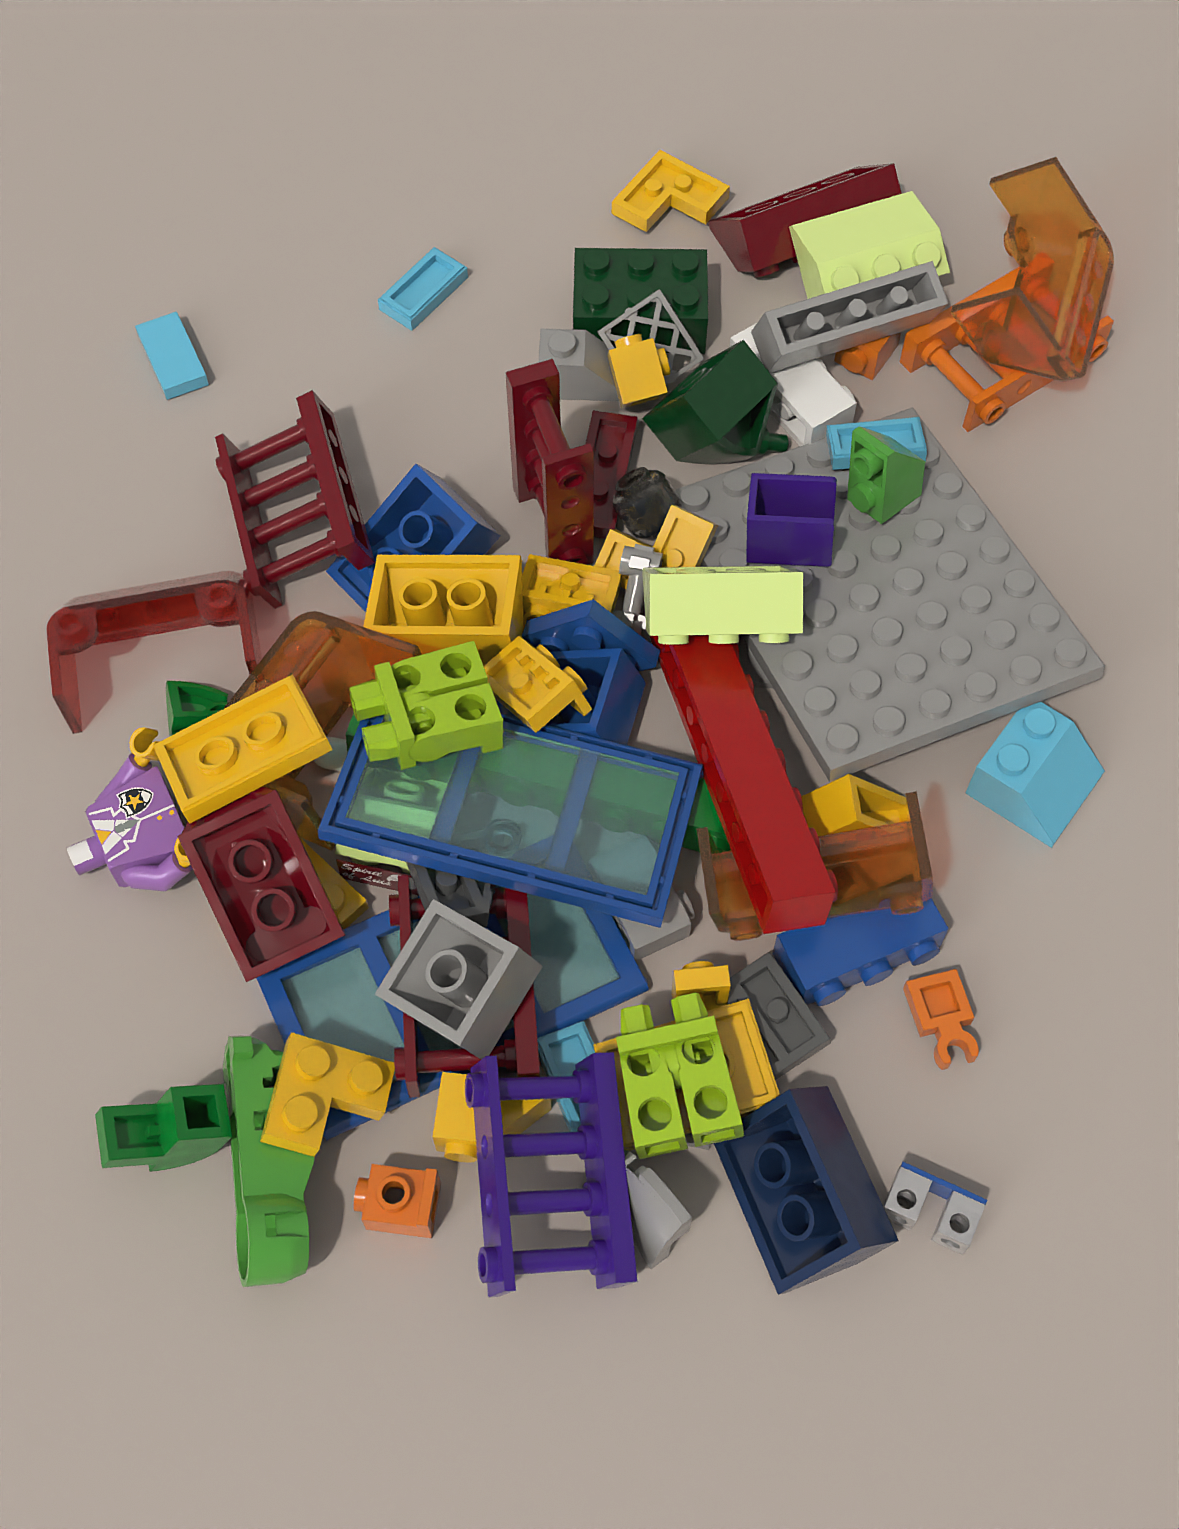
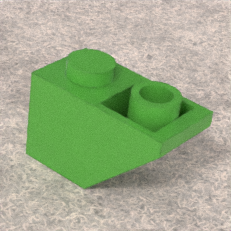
M859 426L852 431L847 499L857 510L867 513L880 524H883L921 496L925 461L890 436Z

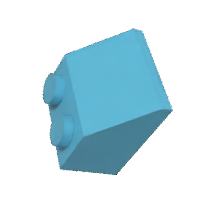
M1038 702L1015 713L976 766L965 793L1052 848L1105 770L1075 723L1046 704Z

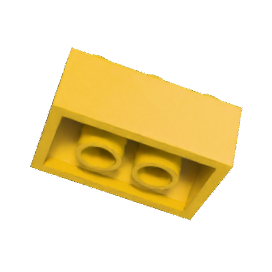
M377 555L362 630L373 665L390 662L392 666L396 662L474 641L484 666L517 636L522 638L524 629L521 555Z

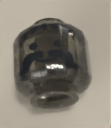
M645 467L636 468L625 474L615 485L616 493L613 496V508L628 531L636 538L652 536L653 539H657L671 505H677L682 508V501L666 475L659 470H648Z

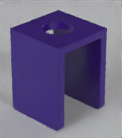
M751 473L747 512L746 563L831 566L837 479L832 476Z

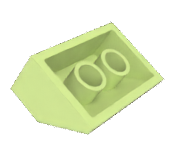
M913 191L789 226L807 299L931 261L934 263L938 276L950 273L940 228Z
M791 566L642 567L646 631L650 636H658L659 644L689 643V635H708L709 643L730 644L739 642V634H759V642L784 643L789 642V634L803 633V572Z

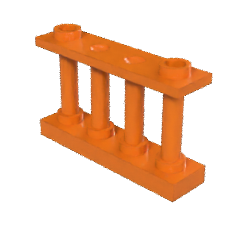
M1043 253L939 313L929 324L916 327L905 335L899 362L910 373L926 364H934L970 401L962 426L967 432L983 423H993L1010 406L1084 361L1092 362L1096 360L1108 346L1107 338L1114 320L1107 315L1086 328L1048 291V282L1054 263ZM1027 304H1036L1070 338L1052 348L1016 310ZM993 324H1002L1036 359L1019 369L982 331ZM959 344H968L1002 380L984 389L947 351Z

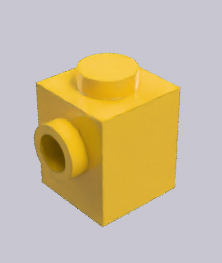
M641 334L616 340V348L609 350L607 357L621 409L664 398L668 393L664 376L671 374L665 349H656L654 338L643 341Z

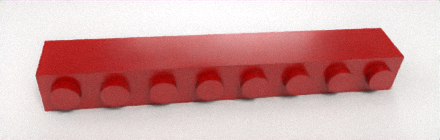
M689 635V643L659 644L658 636H650L652 644L660 650L658 660L697 762L703 764L702 769L705 783L763 934L825 925L832 903L838 897L837 880L833 871L827 870L820 855L818 834L813 827H808L803 815L801 794L798 788L791 786L787 777L784 754L780 748H775L770 736L768 716L764 710H759L754 698L752 678L749 674H744L740 665L737 643H709L708 635Z

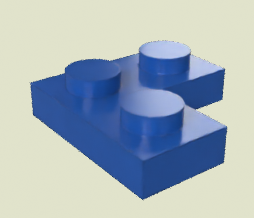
M594 599L527 620L522 634V638L533 646L537 647L541 644L548 651L622 648L638 672L655 668L660 654L659 649Z

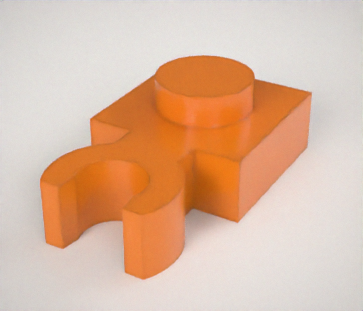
M957 969L906 981L903 990L919 1036L924 1037L935 1034L938 1042L934 1048V1059L941 1070H945L950 1066L951 1057L947 1050L949 1046L960 1047L965 1053L967 1062H974L979 1053L978 1044L975 1038L970 1033L964 1031L962 1027L971 1025L975 1017Z

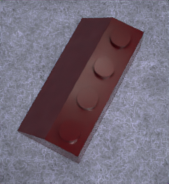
M894 163L858 166L708 221L711 232L738 272H754L755 277H762L780 270L778 263L792 258L793 263H798L789 226L902 194Z

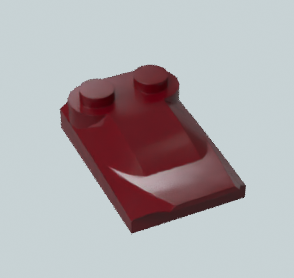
M262 786L190 824L187 822L182 833L178 835V839L246 982L346 935L338 918L337 911L323 887L278 790Z

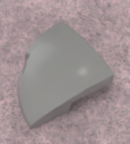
M624 1149L633 1241L649 1268L653 1269L669 1257L671 1244L689 1231L692 1217L650 1167L647 1169L642 1165L637 1170H634L630 1163L637 1159L634 1153Z

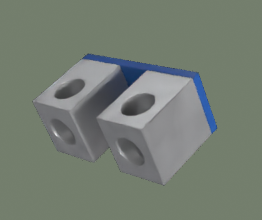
M902 1162L883 1205L889 1220L911 1230L917 1221L928 1191L942 1197L947 1201L931 1240L963 1255L970 1247L987 1199ZM897 1199L906 1200L910 1205V1209L902 1208L898 1204ZM950 1223L958 1224L963 1233L953 1231Z

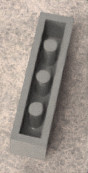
M931 261L766 311L752 329L751 334L763 365L769 373L929 324L949 303L934 263Z

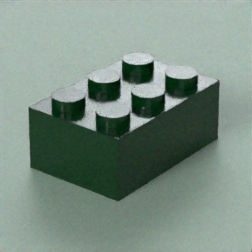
M575 248L573 330H587L603 341L597 332L598 330L625 313L627 308L634 307L660 289L700 353L705 354L708 328L707 249ZM650 301L638 309L637 316L653 319L656 302ZM662 304L659 320L674 323ZM624 319L613 326L610 334L627 337L630 320ZM635 322L633 335L641 334L643 341L649 339L652 325ZM658 326L654 342L670 346L674 329ZM679 331L676 347L692 350ZM610 340L614 348H616L615 341Z

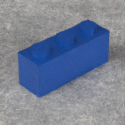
M919 875L830 912L825 925L788 930L778 934L772 954L807 1005L816 1002L818 1006H825L845 995V989L862 981L865 986H871L889 977L894 971L892 968L908 961L913 966L931 960L939 954V948L949 928Z

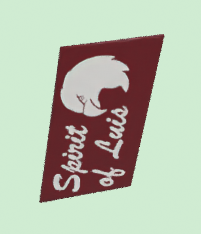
M336 859L339 873L346 880L398 891V875H406ZM409 875L411 892L413 895L419 896L412 876Z

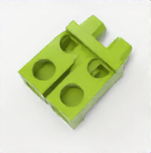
M474 641L396 662L392 666L390 662L374 665L375 680L349 688L351 705L357 721L383 715L385 719L384 723L362 728V737L369 762L397 757L400 768L403 770L415 767L416 761H434L448 753L480 746L482 753L503 749V718L490 683H488V677Z
M699 993L681 995L671 1000L676 1024L654 1028L649 1005L640 1004L621 1009L622 1036H617L616 1041L620 1054L634 1145L639 1159L688 1149L676 1094L678 1089L683 1090L695 1147L744 1137L743 1123L714 1015L708 1017L707 1010Z

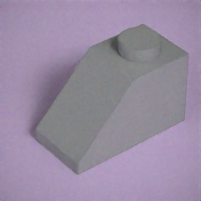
M540 330L538 363L549 359L554 360L560 376V400L619 401L607 357L609 349L603 341L587 330Z

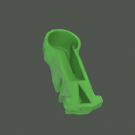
M237 1035L228 1036L224 1052L223 1078L224 1083H226L228 1113L232 1131L230 1143L236 1208L238 1271L243 1287L283 1284L305 1274L308 1268L309 1225L304 1192L315 1159L309 1155L260 1142L274 1087L269 1088V1086L275 1085L283 1052L271 1050L266 1043L255 1037Z

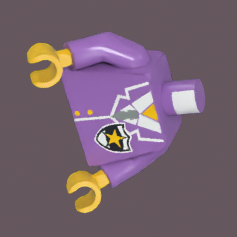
M142 727L133 732L129 742L132 753L95 802L86 809L85 812L95 836L67 847L68 854L78 875L107 864L119 887L130 886L133 889L164 892L172 888L193 870L178 839V835L185 828L158 766L152 768L151 760L160 761L153 747L154 744L159 742H153L158 736V730Z

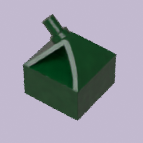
M744 339L700 363L642 418L672 457L679 462L696 464L732 463L747 460L756 454L763 455L766 451L782 453L788 447L787 435L769 433L766 428L778 383Z

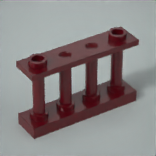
M553 359L507 371L505 374L512 481L517 500L521 503L537 499L544 515L546 557L585 565L594 563V450L590 443L571 449L561 429L560 376Z
M313 390L296 398L301 417L296 420L297 425L242 451L223 433L215 437L219 457L215 459L216 466L220 475L226 481L247 567L243 571L244 581L254 596H261L274 609L283 605L277 581L333 555H337L339 558L344 556L357 570L375 563L334 414ZM305 441L309 444L311 454L306 456V462L253 486L249 468ZM313 479L319 481L321 491L317 493V499L264 524L262 523L258 505ZM324 516L329 519L332 530L327 531L326 538L272 562L268 547L269 542Z
M398 875V894L389 895L390 925L400 926V948L402 950L413 933V920L421 919L425 913L421 899H412L409 875ZM504 887L495 888L490 914H496L497 919H507L508 936L502 938L518 946L532 957L527 893ZM533 983L511 1020H514L515 1039L504 1040V1045L495 1046L489 1055L497 1056L498 1068L506 1067V1073L517 1072L518 1077H540ZM403 1012L404 1047L394 1048L396 1081L406 1080L409 1098L420 1097L419 1073L470 1070L472 1066L481 1060L463 1048L418 1051L417 1020Z

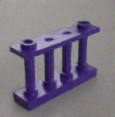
M614 1052L592 1053L575 1064L572 1076L499 1078L497 1056H485L470 1068L471 1073H468L466 1076L465 1100L467 1106L474 1109L484 1247H481L478 1253V1273L481 1282L487 1283L488 1298L500 1297L516 1291L515 1275L589 1270L596 1277L597 1289L619 1288L638 1282ZM573 1098V1101L579 1104L581 1125L577 1131L503 1135L501 1101ZM578 1154L579 1158L584 1160L586 1182L582 1188L508 1192L505 1158ZM583 1211L587 1217H590L592 1240L589 1241L588 1246L513 1251L510 1216Z

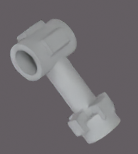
M635 544L634 547L625 546L623 549L619 574L627 575L629 578L622 610H614L613 615L641 635L642 629H646L645 616L641 615L644 600L642 567H662L663 553L655 552L654 547Z

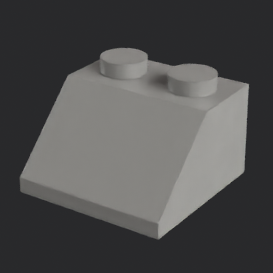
M433 899L375 995L476 1057L483 1059L492 1052L543 966L518 946Z

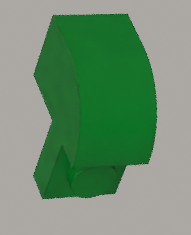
M224 1084L170 1087L155 1104L103 1106L95 1114L102 1168L148 1165L149 1172L173 1169L195 1163L213 1155L232 1138Z

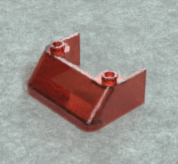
M221 571L78 596L66 602L49 619L46 628L52 696L72 733L83 732L75 653L85 651L93 645L206 625L227 627L240 624L245 662L255 692L266 688L253 596L243 575L234 571Z

